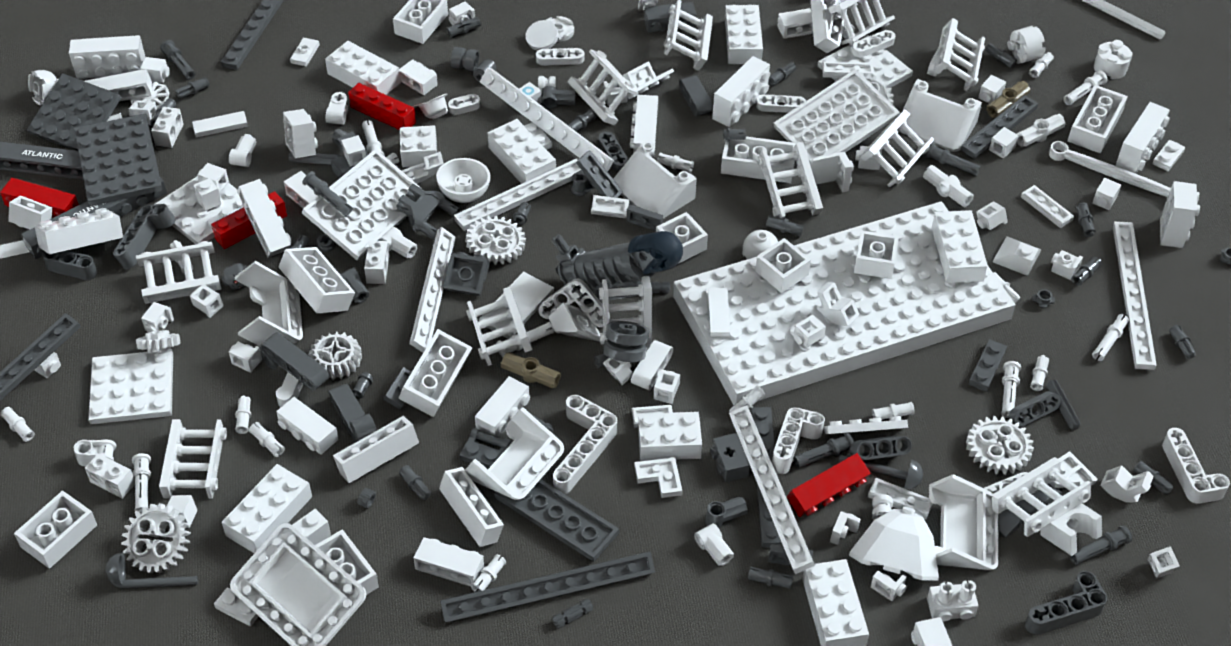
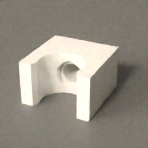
M1080 504L1043 527L1040 533L1042 537L1070 556H1073L1077 553L1076 533H1086L1094 539L1102 536V516L1084 504Z

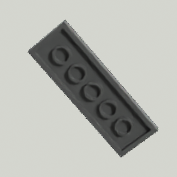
M542 479L521 500H514L498 492L494 493L497 500L593 562L619 534V528Z

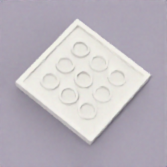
M848 45L818 61L820 69H822L824 61L873 63L874 76L877 75L876 80L883 78L882 84L888 83L887 88L899 84L910 78L913 74L909 67L886 49L865 57H856L852 54L853 45ZM832 78V79H834L835 81H838V80L841 79V78Z
M198 176L155 204L167 205L176 218L172 226L194 244L202 241L208 242L214 238L212 223L243 208L237 194L238 190L230 183L219 193L222 204L207 211L202 208L196 198L193 185L199 183Z
M172 349L162 353L141 352L92 357L89 405L90 425L172 416Z

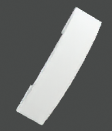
M441 152L423 157L424 163L401 171L416 184L425 181L435 175L444 164Z

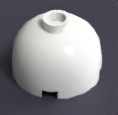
M46 70L32 71V74L28 76L29 90L34 92L35 97L32 98L36 104L43 105L58 79L54 74Z
M753 231L744 240L742 254L747 259L757 257L778 243V240L769 231Z

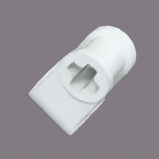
M337 92L332 95L326 111V123L345 124L348 112L347 96L345 93Z
M80 440L74 445L75 456L81 466L86 467L98 453L114 461L113 451L116 450V443L111 440Z

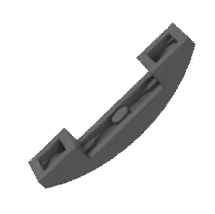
M1047 484L1049 487H1051L1053 490H1055L1061 495V491H1059L1057 488H1053L1050 484ZM1041 490L1032 493L1034 497L1046 505L1054 501ZM1026 500L1016 503L1017 506L1029 515L1037 511ZM1009 509L1004 510L998 514V533L1006 539L1020 527L1023 520Z

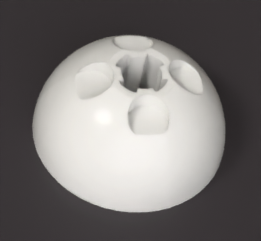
M457 158L444 163L438 169L436 178L441 192L447 198L458 203H469L477 200L486 192L490 183V172L483 163L477 160Z

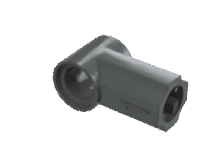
M545 86L542 89V105L549 109L554 108L556 105H575V90H557L553 86Z
M337 129L332 135V140L343 153L341 140L356 135L354 132L347 133Z
M351 268L341 273L342 278L355 292L353 301L360 304L365 302L369 297V292L362 284L356 269Z
M739 496L722 503L718 501L709 503L705 519L706 524L709 526L714 523L720 528L724 522L746 515L748 509L745 500Z

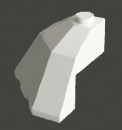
M909 507L893 509L875 519L849 553L850 557L862 564L869 566L884 565L883 570L898 574L902 570L915 579L938 581L939 578L933 535L924 518L915 513V509Z

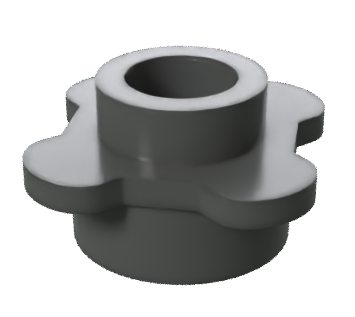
M1231 247L1222 249L1220 261L1231 264Z
M1041 289L1037 295L1034 294L1032 296V300L1036 301L1041 308H1047V305L1055 303V298L1047 289Z

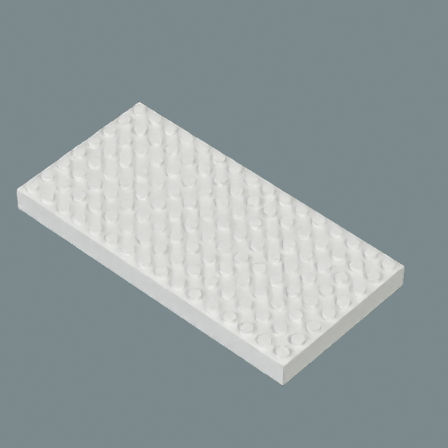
M942 201L794 245L811 259L810 271L807 277L783 293H780L755 272L757 257L674 281L673 290L675 301L733 405L738 403L743 398V395L746 396L757 385L766 393V395L758 400L760 401L1011 320L1016 304L989 267H987L984 281L946 283L932 231L935 212H949ZM861 230L899 236L892 279L854 273ZM827 282L835 283L841 298L853 299L859 316L848 326L834 324L826 319L819 310L822 303L817 292ZM708 288H727L730 337H710ZM814 315L826 326L824 339H819L808 347L804 344L799 345L794 339L795 325Z

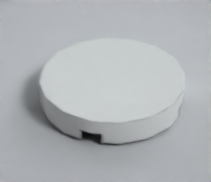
M556 16L554 19L552 17L547 19V21L554 23L558 29L559 36L557 42L567 41L573 36L574 26L568 18Z
M547 20L533 23L526 32L527 43L534 50L553 47L559 36L555 24Z

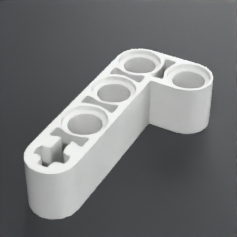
M790 408L787 411L772 458V465L777 474H786L789 471L800 436L809 439L821 438L825 422L823 415L800 408Z
M1170 428L1165 436L1162 447L1188 500L1195 504L1221 500L1230 485L1229 479L1223 474L1206 475L1184 431L1179 428Z

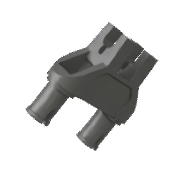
M412 183L408 188L409 191L406 193V196L402 195L399 198V203L396 207L408 216L411 228L414 231H421L434 240L437 229L427 223L430 216L437 208H441L454 217L459 207L448 201L442 192L424 191Z

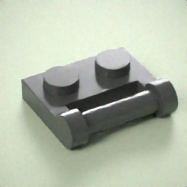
M473 428L467 443L460 453V460L471 463L476 459L486 469H489L510 446L512 440L507 438L503 440L480 432V429ZM481 440L501 448L497 450L476 442Z

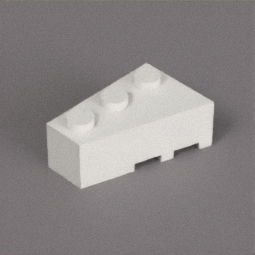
M811 0L814 46L828 53L839 47L844 28L841 16L837 12L830 14L828 7L840 0Z

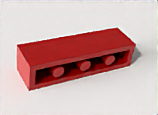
M359 82L348 92L350 108L400 130L401 127H412L416 123L415 109L412 106Z
M11 178L0 192L4 204L8 207L9 202L19 196H23L52 207V218L79 206L74 194Z
M275 191L268 194L269 199L275 204L277 216H280L281 219L287 217L285 202ZM244 207L211 224L214 238L223 249L256 233Z
M856 453L792 489L786 497L799 517L805 514L810 516L818 511L817 507L823 504L826 507L834 502V497L847 495L851 492L850 488L853 486L859 488L867 482L866 478L871 472L859 454Z

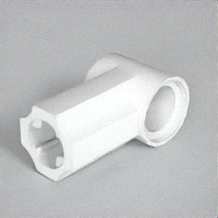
M249 134L242 136L236 149H231L229 163L231 165L249 167L256 139Z
M395 227L389 229L379 238V241H388L389 251L394 250L406 258L411 259L417 250V244L403 237L400 230Z
M714 523L694 534L698 546L702 550L706 549L718 566L728 564L734 557V553L724 542L719 528Z

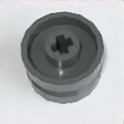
M613 321L607 324L605 331L607 339L603 346L604 355L623 362H638L645 359L647 350L645 343H647L649 337L647 327L629 321Z

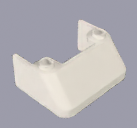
M256 261L235 276L236 281L249 287L252 301L262 305L263 318L257 317L238 332L239 336L257 346H260L276 332L293 344L303 338L299 291L287 278Z

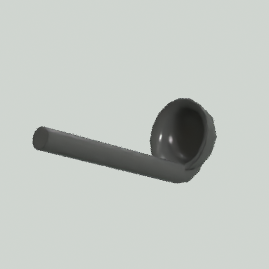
M840 455L838 463L844 461L849 457ZM911 459L908 472L863 461L870 471L905 479L904 489L917 487L923 479V469L913 459Z
M123 552L113 555L106 564L107 577L118 588L198 584V576L125 580L126 561Z

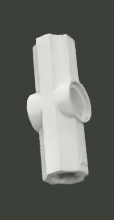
M1055 114L1047 119H1037L1033 126L1017 133L1019 135L1017 144L1021 147H1026L1036 141H1045L1048 135L1065 127L1064 117L1061 114Z
M933 165L929 166L924 172L923 178L936 186L937 192L942 197L949 196L962 207H967L973 200L974 195L960 185V181L956 176H947Z

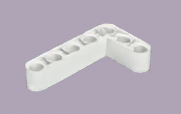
M571 395L567 398L566 416L571 421L588 429V432L553 473V487L564 494L572 490L617 434V417L579 395Z

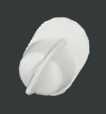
M443 94L426 103L412 107L419 106L428 118H439L447 113L445 97L448 94Z

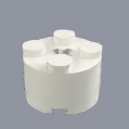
M1029 26L1015 30L1011 33L1010 41L1007 42L1008 49L1012 51L1014 58L1017 59V64L1041 58L1045 53V47L1042 48V42H1045L1044 37L1038 27Z
M1120 40L1099 45L1094 62V70L1103 71L1106 76H1110V79H1120L1125 76L1133 53Z

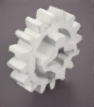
M169 330L150 331L145 333L146 336L136 339L137 348L147 349L148 353L166 352L171 350V347L180 344V335L175 333L169 334Z

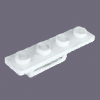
M648 61L625 73L623 76L635 85L634 89L642 93L649 89L648 85L651 88L659 84V79L662 82L670 78L669 74L674 72L672 68L656 76ZM628 92L625 97L631 99L636 95Z

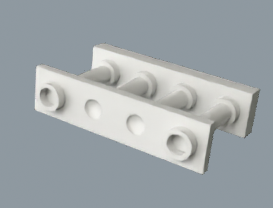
M678 0L675 5H671L668 12L670 17L667 37L663 45L665 46L664 54L667 55L671 49H675L693 58V68L699 71L708 58L713 16L706 14L703 19H698L680 10L681 0ZM679 17L697 25L698 30L679 21ZM677 28L696 36L697 41L677 32ZM676 39L693 46L695 52L676 43Z
M841 0L828 7L830 14L834 12L840 14L848 38L841 41L842 45L847 43L853 45L859 41V38L875 29L888 26L890 24L889 21L895 19L894 15L885 17L879 0H872L879 18L877 22L874 21L867 0ZM857 2L861 3L869 26L866 28L857 9ZM847 7L851 9L859 30L855 34L846 13Z
M952 18L942 29L933 71L937 74H940L943 70L951 71L965 80L964 90L967 91L978 82L977 77L982 52L985 48V38L982 36L977 42H974L958 32V21ZM954 38H957L966 45L970 46L972 48V51L966 49L965 47L955 42ZM952 48L968 57L970 61L968 62L953 53ZM950 59L968 70L967 73L952 65Z
M590 49L589 53L595 59L581 78L570 77L568 83L604 122L615 126L618 119L614 116V111L628 92L636 96L638 92L634 89L635 85L626 80L615 69L602 51L598 50L596 52ZM600 63L604 69L589 88L586 86L587 80ZM610 74L613 79L601 96L597 97L596 90L606 76ZM619 84L622 90L611 105L606 107L605 100L616 85Z
M906 110L894 118L860 156L864 161H867L869 158L875 159L892 176L891 181L887 184L888 187L895 183L898 185L905 179L903 175L921 154H925L929 150V145L934 140L931 137L926 142H923L906 124L907 121L905 119L910 115ZM897 128H901L919 147L916 151L897 134ZM889 138L893 139L910 157L907 162L890 146ZM880 148L884 149L902 167L898 172L880 155Z
M796 143L792 152L768 157L766 149L762 150L758 157V165L760 168L762 167L773 203L772 211L774 217L783 220L785 213L804 209L811 210L812 215L819 214L823 209V205L804 143ZM791 159L796 160V169L777 173L772 172L771 163ZM793 176L801 177L802 185L777 189L775 180ZM801 192L806 193V202L782 206L781 196Z
M202 241L196 245L152 253L144 252L141 255H136L139 267L144 266L148 287L141 289L145 304L189 296L203 284L214 291L221 290L218 275H212L209 254L215 253L212 242ZM201 255L205 276L194 279L190 257ZM182 259L186 280L176 283L174 282L171 261ZM152 264H164L167 282L165 285L155 286Z
M643 276L638 287L608 289L606 279H602V288H599V298L603 299V333H600L601 345L607 339L605 331L608 323L613 321H629L648 328L649 337L647 343H645L648 349L652 344V286L650 277ZM638 294L641 296V300H638V302L609 304L608 297ZM641 311V315H638V317L609 319V312Z
M510 286L503 289L505 297L494 303L474 309L471 301L467 302L469 310H466L469 321L473 320L481 346L478 351L481 359H486L488 366L492 365L489 355L515 345H522L525 352L532 350ZM502 307L510 308L505 313L478 322L477 317ZM508 319L510 321L514 320L510 322L511 325L482 335L481 329ZM511 332H518L512 339L486 347L485 342Z
M172 419L159 484L163 498H171L172 492L176 488H206L208 498L213 499L214 490L218 489V479L216 477L222 442L226 440L227 430L223 428L221 420H217L215 430H186V428H183L180 419ZM186 438H214L212 446L182 445V440ZM183 454H211L209 463H180L179 456ZM179 471H208L206 480H176L175 477Z
M1054 457L992 494V510L999 514L1009 509L1024 521V535L1028 537L1078 505L1087 502L1091 498V482L1086 481L1080 486L1075 485L1061 474V461ZM1056 480L1070 492L1062 496L1047 484ZM1041 490L1053 499L1054 502L1046 506L1034 497L1032 493ZM1026 500L1039 511L1029 515L1017 506L1016 503Z

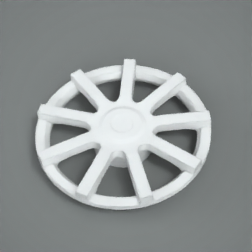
M154 82L152 83V95L131 99L130 101L131 104L136 100L155 101V103L159 104L156 106L158 109L169 98V90L166 85ZM158 97H166L163 102L158 99Z

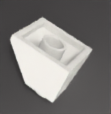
M1006 236L993 263L1028 276L1041 249Z
M563 302L548 317L553 326L552 329L554 328L556 333L600 341V333L597 327L580 308Z

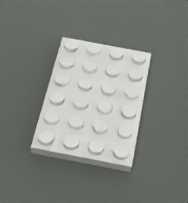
M855 69L775 121L774 128L788 142H803L810 163L811 159L840 152L846 153L889 124L900 112Z
M375 149L329 187L347 204L353 207L352 212L347 217L320 195L302 210V214L354 259L358 260L367 252L369 241H379V238L389 229L396 227L407 217L396 205L399 203L398 200L402 195L406 196V193L409 191L408 188L412 183L416 186L418 185Z

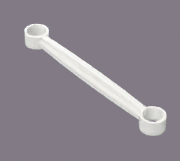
M1055 141L1051 144L1049 156L1053 160L1062 161L1067 159L1168 198L1171 188L1095 158L1068 150V145L1062 141Z

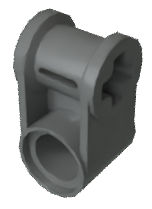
M582 170L572 175L573 186L571 187V192L574 195L583 196L595 188Z

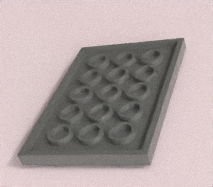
M146 114L74 128L89 206L163 191Z

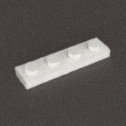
M901 416L889 417V421L881 422V418H871L869 423H862L861 419L849 420L850 424L842 425V421L829 422L830 426H824L825 434L901 429L908 428V421L901 420Z

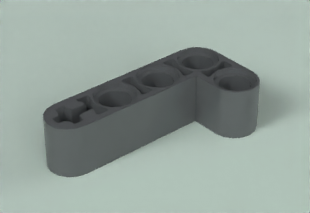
M146 205L137 212L113 252V255L124 269H130L136 265V255H141L157 229L168 228L175 223L176 218L167 205Z
M277 332L260 345L263 361L269 368L274 370L281 366L311 390H316L330 377L328 371L322 365Z
M347 383L328 391L330 400L354 443L376 431L371 415L369 413L365 415Z
M1082 571L1077 575L1073 585L1074 595L1031 608L1025 621L1026 630L1031 634L1037 635L1099 616L1107 602V595L1096 576L1089 571Z

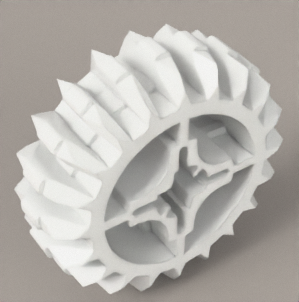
M338 332L335 335L329 333L326 337L321 335V340L315 339V344L311 345L308 355L328 371L333 381L336 377L342 380L343 375L349 377L350 372H355L356 367H360L362 359L361 347L356 339L353 340L352 336H347L345 332L342 335H339Z

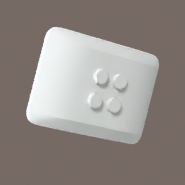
M289 523L281 524L238 571L230 583L232 592L291 646H326L366 599V590L361 584Z

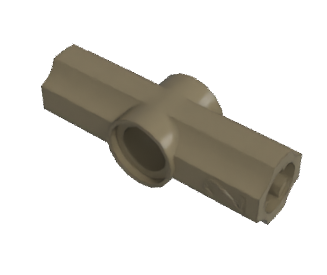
M1022 81L1011 88L1004 89L1002 95L987 106L986 110L989 116L992 118L998 117L1021 97L1030 93L1028 83Z
M506 352L501 362V368L522 376L523 380L527 383L538 382L550 388H556L561 378L560 372L540 365L539 361L533 357L525 359Z

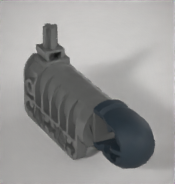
M668 231L635 236L629 243L589 251L577 248L575 244L568 246L560 234L551 239L559 251L556 258L560 262L556 267V272L563 283L566 285L574 279H582L592 292L597 293L595 296L600 302H603V299L599 298V288H602V279H606L608 289L630 286L638 287L641 284L639 279L643 276L652 277L656 272L672 269L680 262L683 256L681 241L676 235ZM574 284L573 290H574V291L579 290V292H580L581 286H580V285L576 286V285ZM581 293V296L579 298L581 299L587 293ZM637 295L613 296V297H608V299H609V300H615V299L633 297V296H637ZM590 298L584 300V304L594 303Z

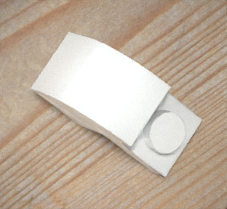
M827 282L817 292L822 303L819 307L820 312L834 324L848 326L859 316L853 299L841 298L834 282Z
M1121 465L1107 470L1100 486L1112 497L1124 502L1134 503L1138 502L1141 494L1146 493L1150 489L1154 476L1149 471L1132 476Z

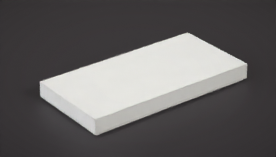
M525 272L510 285L523 324L539 309L541 303L554 292V287ZM503 293L496 301L502 300L505 294ZM502 307L483 314L479 318V322L505 313L510 308ZM508 319L487 328L494 331L511 325L510 322L514 320L510 321ZM511 332L503 336L509 339L511 338V335L516 333Z

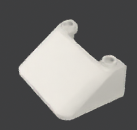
M917 79L903 108V111L906 110L910 114L905 119L907 121L906 124L922 141L926 142L932 137L934 139L932 143L936 146L952 152L960 151L961 145L966 142L977 124L982 102L973 98H968L964 105L927 93L928 83ZM897 128L900 133L906 134L901 128Z
M647 140L638 147L613 180L623 191L621 195L628 199L633 206L661 214L664 219L695 199L697 178L686 171L680 172L675 177L651 157L655 152V145L650 140Z
M523 407L520 408L506 426L507 436L514 441L492 466L486 469L478 460L474 459L465 470L472 481L514 500L523 499L564 452L563 443Z
M950 475L929 484V499L931 503L941 506L940 547L935 546L937 565L993 570L998 566V514L992 510L993 493L956 475Z

